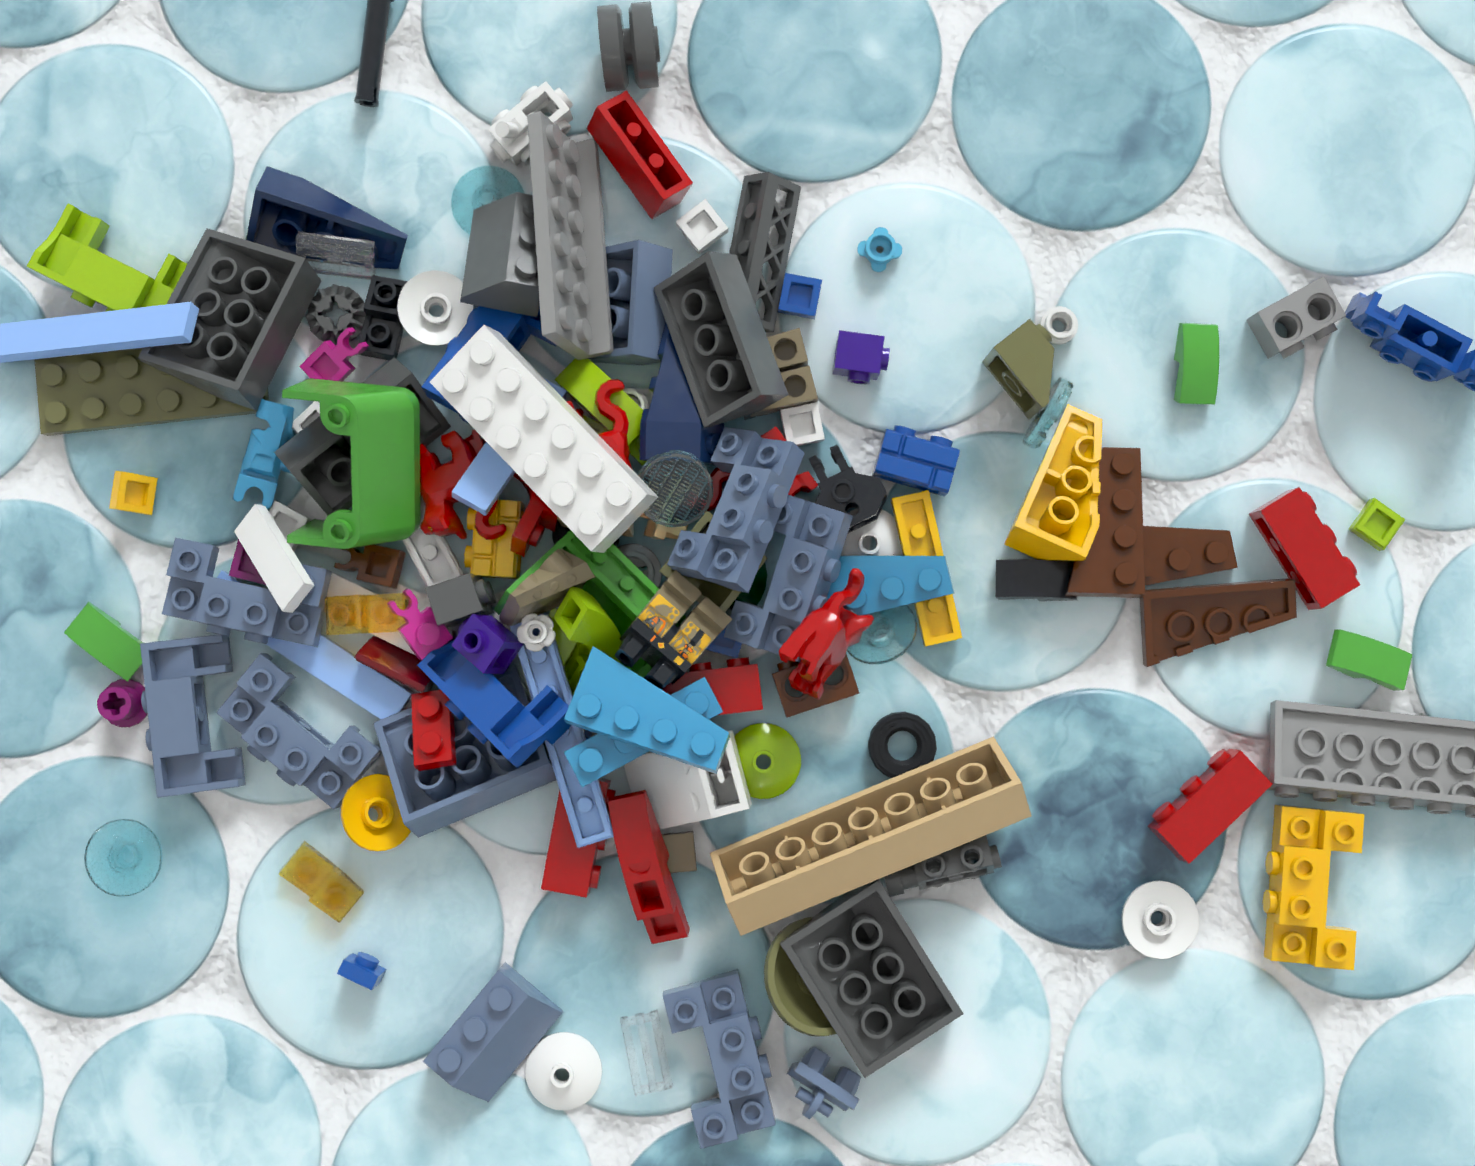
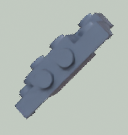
M724 427L710 461L722 472L730 473L706 534L681 530L667 565L682 576L706 580L732 590L749 593L805 453L791 441L765 439L753 430Z
M788 495L787 502L782 508L774 528L775 532L786 535L764 606L762 608L745 601L735 600L730 615L732 620L727 625L724 637L779 655V649L787 641L791 633L801 624L803 619L811 611L821 608L828 601L827 595L831 583L836 581L840 573L841 562L839 558L853 515ZM798 657L795 661L800 662L801 659Z
M175 538L166 573L171 578L162 610L163 615L207 624L206 632L230 636L231 629L245 632L244 640L267 644L268 638L271 637L318 647L322 632L324 607L332 575L331 571L302 564L314 583V587L293 613L283 612L269 589L213 577L220 548L209 544Z
M217 634L141 643L140 649L145 690L141 695V703L144 712L148 713L149 729L146 731L145 738L148 750L152 751L157 798L246 785L242 747L211 751L203 676L233 672L229 636Z
M260 653L236 682L238 687L216 713L242 734L241 738L249 744L247 750L254 757L263 762L269 760L278 768L276 774L283 781L291 786L296 784L299 786L304 785L332 809L339 808L342 805L347 790L352 784L362 778L382 753L380 745H373L359 733L360 729L355 725L349 726L335 744L329 741L282 701H277L296 677L292 673L284 672L271 661L273 658L269 654Z
M738 969L663 991L662 996L672 1034L702 1026L720 1096L691 1105V1113L700 1149L737 1140L740 1134L775 1126V1115L766 1083V1078L772 1077L767 1054L759 1055L756 1040L762 1039L761 1029L757 1016L750 1017Z

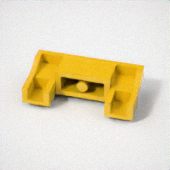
M1274 805L1272 848L1267 853L1265 861L1266 872L1270 875L1269 890H1265L1263 895V910L1267 913L1265 958L1271 961L1310 964L1321 968L1354 970L1357 931L1347 927L1326 926L1331 851L1362 853L1364 814Z

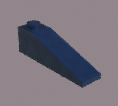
M267 166L255 189L246 240L304 257L308 261H315L316 265L329 266L330 262H348L353 267L399 269L408 235L304 178Z
M665 322L658 350V356L661 361L658 376L652 377L649 389L653 392L650 408L643 409L640 421V460L653 462L662 456L683 454L690 456L696 462L699 461L702 467L715 466L710 460L723 432L724 423L704 428L667 323ZM668 457L656 462L662 464L667 459L673 463L672 466H675L679 458L688 462V464L680 461L686 468L689 467L691 462L694 463L692 464L693 466L700 468L694 461L683 457Z

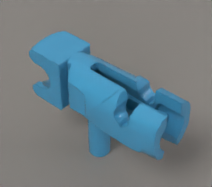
M261 399L256 417L267 420L270 427L251 430L233 495L234 501H241L248 488L257 487L263 492L262 506L271 509L280 472L291 473L274 452L293 438V407Z

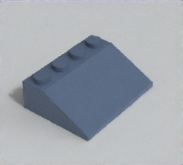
M515 665L508 667L504 674H493L525 707L531 702ZM412 707L373 723L403 823L418 838L556 781L545 741L516 768L489 740L482 744L467 729L472 722L466 716L459 720L454 715L456 765L418 771L414 767Z

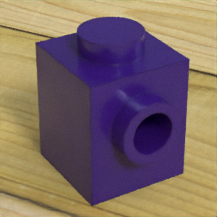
M839 330L832 375L848 376L847 381L855 384H870V380H877L880 370L887 371L890 348L883 347L885 336Z
M472 614L460 625L458 636L451 646L483 674H504L524 643H520L517 636L493 616Z

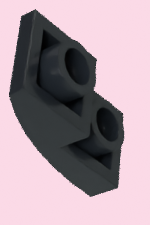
M372 275L363 307L366 316L358 344L366 342L369 347L359 355L389 361L394 357L397 359L404 329L398 316L397 304L400 292L408 281Z
M1038 559L996 560L995 597L998 600H1077V596H1065L1073 569V561Z

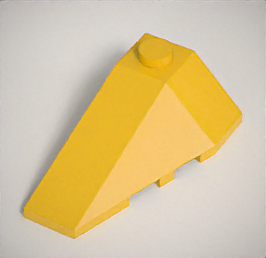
M1067 404L1004 545L1038 560L1084 561L1086 559L1100 523L1098 496L1100 495L1101 482H1099V461L1101 460L1102 449L1101 418Z

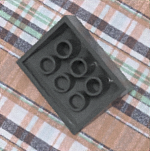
M206 228L167 304L192 302L199 308L191 343L145 347L142 349L138 359L220 399L257 410L321 283V279L304 257Z
M879 879L843 894L780 942L864 1078L964 1014Z

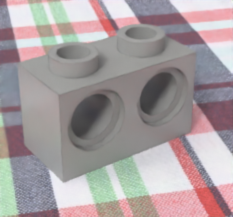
M1323 276L1258 311L1246 321L1267 358L1269 359L1281 353L1284 359L1303 349L1304 345L1301 341L1313 335L1317 341L1338 330L1334 323L1347 315L1326 278ZM1308 305H1313L1319 310V320H1315L1309 315ZM1276 322L1282 323L1286 327L1287 338H1282L1276 333Z

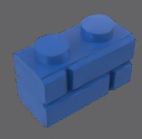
M895 425L894 430L886 429L872 476L922 491L929 490V493L936 495H947L960 453V449L952 447L953 441L939 436H931L930 441L915 437V430L904 426Z

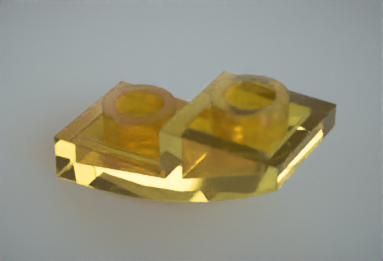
M403 593L325 597L326 634L349 635L398 632L397 629L406 622L403 617L395 615L387 603L394 601L400 610H404L408 607V598Z
M306 841L301 843L279 871L280 876L309 896V902L339 923L364 893V890L346 873Z

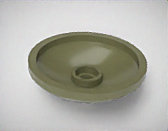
M807 917L794 921L784 927L772 941L764 965L765 988L774 1010L791 1028L809 1036L836 1034L835 1030L780 944L782 940L813 918Z

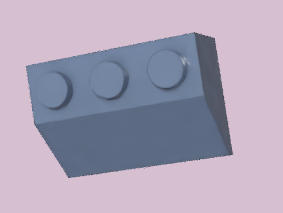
M634 240L606 247L613 352L588 358L593 363L646 365L661 362L658 350L666 321L654 287L672 274V249L642 240Z
M505 962L423 1062L452 1087L489 1102L559 1018L563 1010Z

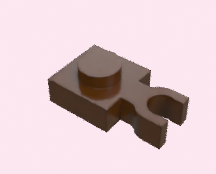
M379 545L365 546L363 553L356 548L341 549L350 552L351 559L347 564L335 562L334 568L347 572L358 570L356 579L359 581L397 589L406 555L405 552Z

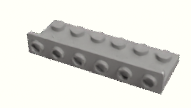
M541 111L528 114L542 336L578 360L611 354L613 352V337L598 144L594 139L575 143Z
M1275 700L1270 703L1268 778L1273 785L1267 790H1275V796L1284 798L1299 797V793L1313 794V800L1321 802H1335L1337 797L1350 798L1351 804L1358 806H1373L1375 801L1388 802L1389 808L1395 810H1412L1414 805L1427 807V812L1433 814H1451L1452 809L1465 811L1466 817L1475 818V721Z

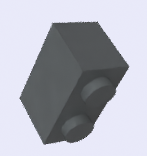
M468 573L425 588L438 626L454 627L462 624L472 614L489 615L494 613L491 605L496 603L494 590L489 581L485 582L480 576Z

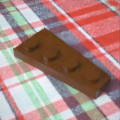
M1102 447L1101 460L1099 461V482H1101L1100 495L1098 496L1099 528L1084 561H1073V569L1065 596L1143 598L1145 595L1141 449Z
M1143 526L1145 585L1238 568L1231 533L1228 530Z
M1285 578L1145 590V595L1143 598H1140L1143 665L1149 667L1160 663L1162 660L1174 656L1179 657L1210 644L1216 645L1230 640L1229 638L1246 632L1252 633L1297 618L1295 580Z

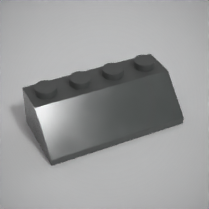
M708 251L654 287L704 428L759 412L788 396L736 254Z
M395 357L362 382L364 384L403 387L415 394L420 406V444H424L427 447L451 427L435 403L426 396L421 384L413 373ZM319 416L274 453L328 516L336 510H348L352 507L350 436L337 435L327 430Z

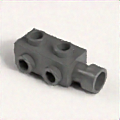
M985 835L885 876L888 894L892 897L905 894V889L918 886L922 890L930 887H941L944 884L965 879H976L980 876L994 873V869L1001 868L1002 865L997 846H989L987 836ZM970 860L977 861V863L975 864H969L967 862ZM934 868L940 869L936 873L930 872V870Z

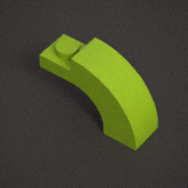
M575 358L554 380L607 431H611L613 421L600 414L595 404V394L602 383L612 379L588 358L582 360ZM623 390L613 393L610 396L611 403L624 410L628 418L627 440L630 454L640 465L647 469L651 462L640 460V421L643 409Z
M574 586L570 587L553 618L570 641L577 642L575 650L565 666L570 688L574 695L592 647L594 646L620 663L615 657V653L622 641L619 639L621 636L617 627L598 601L588 592Z

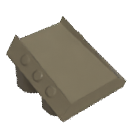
M559 548L544 561L537 571L529 575L509 595L499 620L503 624L513 626L520 623L523 617L528 614L536 613L540 615L557 608L562 603L570 587L574 586L582 589L586 581L595 578L584 560Z

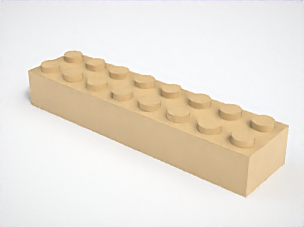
M993 736L710 853L725 903L740 936L1029 818L1032 815L1022 782Z

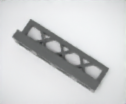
M770 172L744 176L729 253L737 255L755 305L759 298L762 299L765 305L763 320L761 319L765 332H774L801 191V186ZM777 189L787 192L785 206L781 211L775 200ZM775 224L779 238L778 244L773 247L769 239L770 227ZM767 261L772 270L771 280L768 283L765 282L762 275L763 264Z

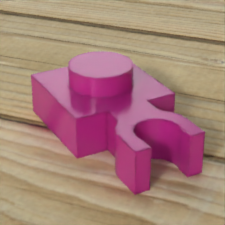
M353 327L346 328L339 335L336 346L331 340L324 341L299 367L312 379L344 381L356 369L349 359L352 356L363 353L369 345L366 342H362L353 349L349 345V338L356 331Z
M406 589L403 591V594L409 601L406 609L400 610L394 601H389L387 605L395 615L401 616L406 623L397 630L417 658L422 661L431 651L439 649L453 637L445 626L437 625L431 607H426L421 612L419 611L415 595L410 589Z

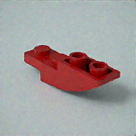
M646 790L610 797L608 805L615 845L637 921L643 920L651 944L688 937L690 927L667 865L669 854Z

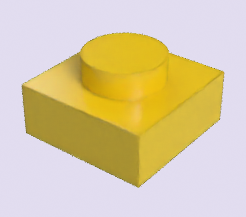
M115 471L109 509L152 515L158 478Z

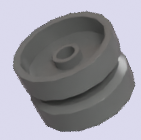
M651 1L631 3L628 9L630 28H624L622 11L617 4L597 6L599 42L606 92L626 90L629 84V65L634 67L635 81L640 89L659 87L657 62H660L658 29L653 23Z

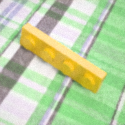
M929 490L891 498L903 556H944ZM953 594L914 603L924 647L962 638Z

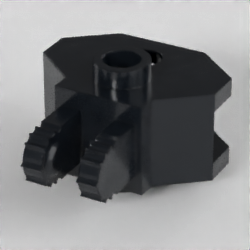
M836 444L830 447V455L841 472L827 478L821 460L816 455L808 459L819 480L818 486L821 490L816 499V504L847 513L851 508L859 509L858 513L852 518L848 531L849 534L877 520L888 497L880 478L855 473L853 467L848 466L840 448Z

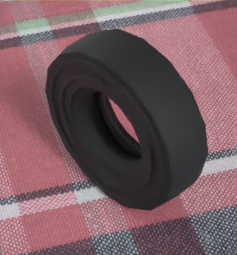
M908 712L890 713L881 718L871 730L868 740L869 756L879 771L887 777L893 778L934 761L937 751L936 736L930 725L920 716ZM898 731H907L916 740V752L908 760H896L888 751L887 744L889 738Z

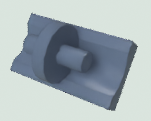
M817 1047L810 1048L799 1062L792 1063L787 1072L789 1076L813 1091L811 1093L800 1086L795 1094L796 1098L806 1103L802 1115L810 1119L818 1111L828 1118L834 1107L824 1102V1098L843 1111H847L848 1108L854 1110L860 1100L854 1095L857 1092L861 1076L843 1066L840 1067L833 1082L824 1077L822 1073L830 1057Z

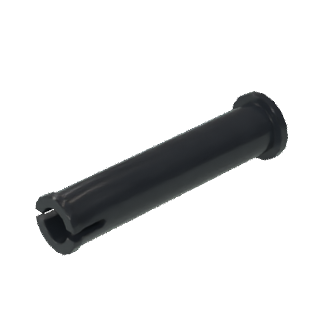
M367 0L357 89L354 102L360 103L362 106H379L378 99L390 3L394 2V0Z

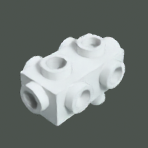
M546 81L539 87L532 86L521 96L520 103L510 111L508 109L503 110L492 120V126L488 128V131L494 141L490 144V147L503 163L510 159L515 166L519 165L522 161L525 165L530 164L528 114L540 111L543 114L547 112L552 113L548 118L554 124H557L565 135L571 129L569 122L573 120L570 108L573 106L572 102L560 88L554 91Z

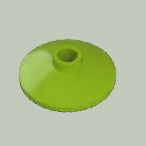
M757 723L743 728L734 736L750 797L757 799L774 798L786 792L794 784L801 768V754L796 741L786 730L770 723ZM762 754L768 755L771 759V764L766 769H761L756 765L757 757Z

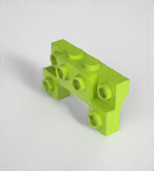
M69 203L66 205L53 231L35 249L27 264L28 268L73 290L71 298L91 308L97 302L107 307L105 312L166 305L187 266V263L168 253L154 280L150 276L97 251L110 225L97 217H92L80 211Z

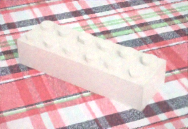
M483 325L430 381L440 394L591 552L604 553L658 498L648 485L500 332Z

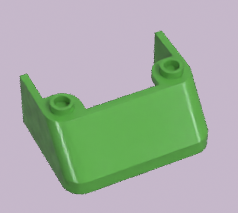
M312 378L283 389L282 398L320 402V418L326 429L337 435L350 436L352 510H336L329 514L325 520L313 519L288 534L287 543L349 549L400 541L414 534L418 530L421 521L420 406L415 394L403 387Z
M570 530L504 592L494 608V611L500 615L509 595L529 575L537 571L544 561L559 548L584 560L588 564L595 578L587 580L582 590L591 594L598 601L617 627L620 636L624 634L659 588L614 544L604 553L591 552ZM683 615L675 625L679 627L686 616ZM641 657L631 668L625 666L642 678L652 668Z

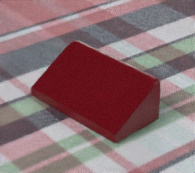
M375 635L363 645L354 657L356 661L419 692L431 691L434 682L418 667L417 664L421 660L416 655Z

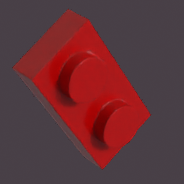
M441 690L411 694L414 767L418 771L456 765L454 714L445 706L449 698Z

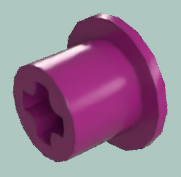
M125 679L112 682L99 695L97 700L99 713L111 724L118 727H132L141 723L148 714L144 712L141 703V695L145 687L133 679H129L128 682Z

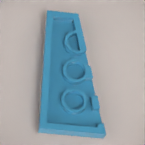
M840 556V573L836 581L831 583L827 598L829 599L833 593L845 589L849 573L853 568H858L862 571L865 577L864 585L857 599L851 604L844 605L843 608L857 615H867L954 594L946 556Z
M594 646L591 649L564 718L567 724L715 774L718 772L730 738L729 732Z

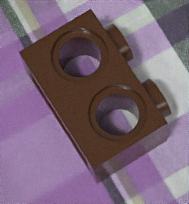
M847 654L839 665L842 670L841 680L835 685L824 683V692L819 700L804 693L799 697H792L787 694L785 682L800 662L789 660L787 663H778L779 671L771 674L786 718L860 694Z

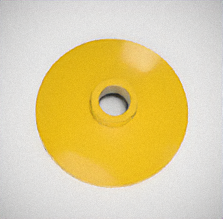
M374 774L363 777L352 784L347 790L341 805V821L345 832L355 844L369 851H386L397 847L408 837L411 830L403 823L388 775ZM370 808L376 809L378 813L376 821H372L369 817L368 811Z

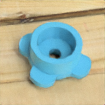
M878 227L867 241H861L858 244L857 252L860 256L866 257L869 260L873 271L883 272L886 269L887 263L901 256L902 246L899 243H895L894 238L888 234L886 228ZM877 247H882V248H883V252H882V253H878V252L876 251V248H877Z

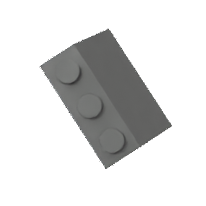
M515 192L474 209L460 299L461 303L537 317L540 301L532 195Z

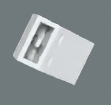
M733 730L727 731L730 734V738L717 774L653 752H648L624 765L631 793L646 790L660 829L712 819L747 810L751 807L752 801Z

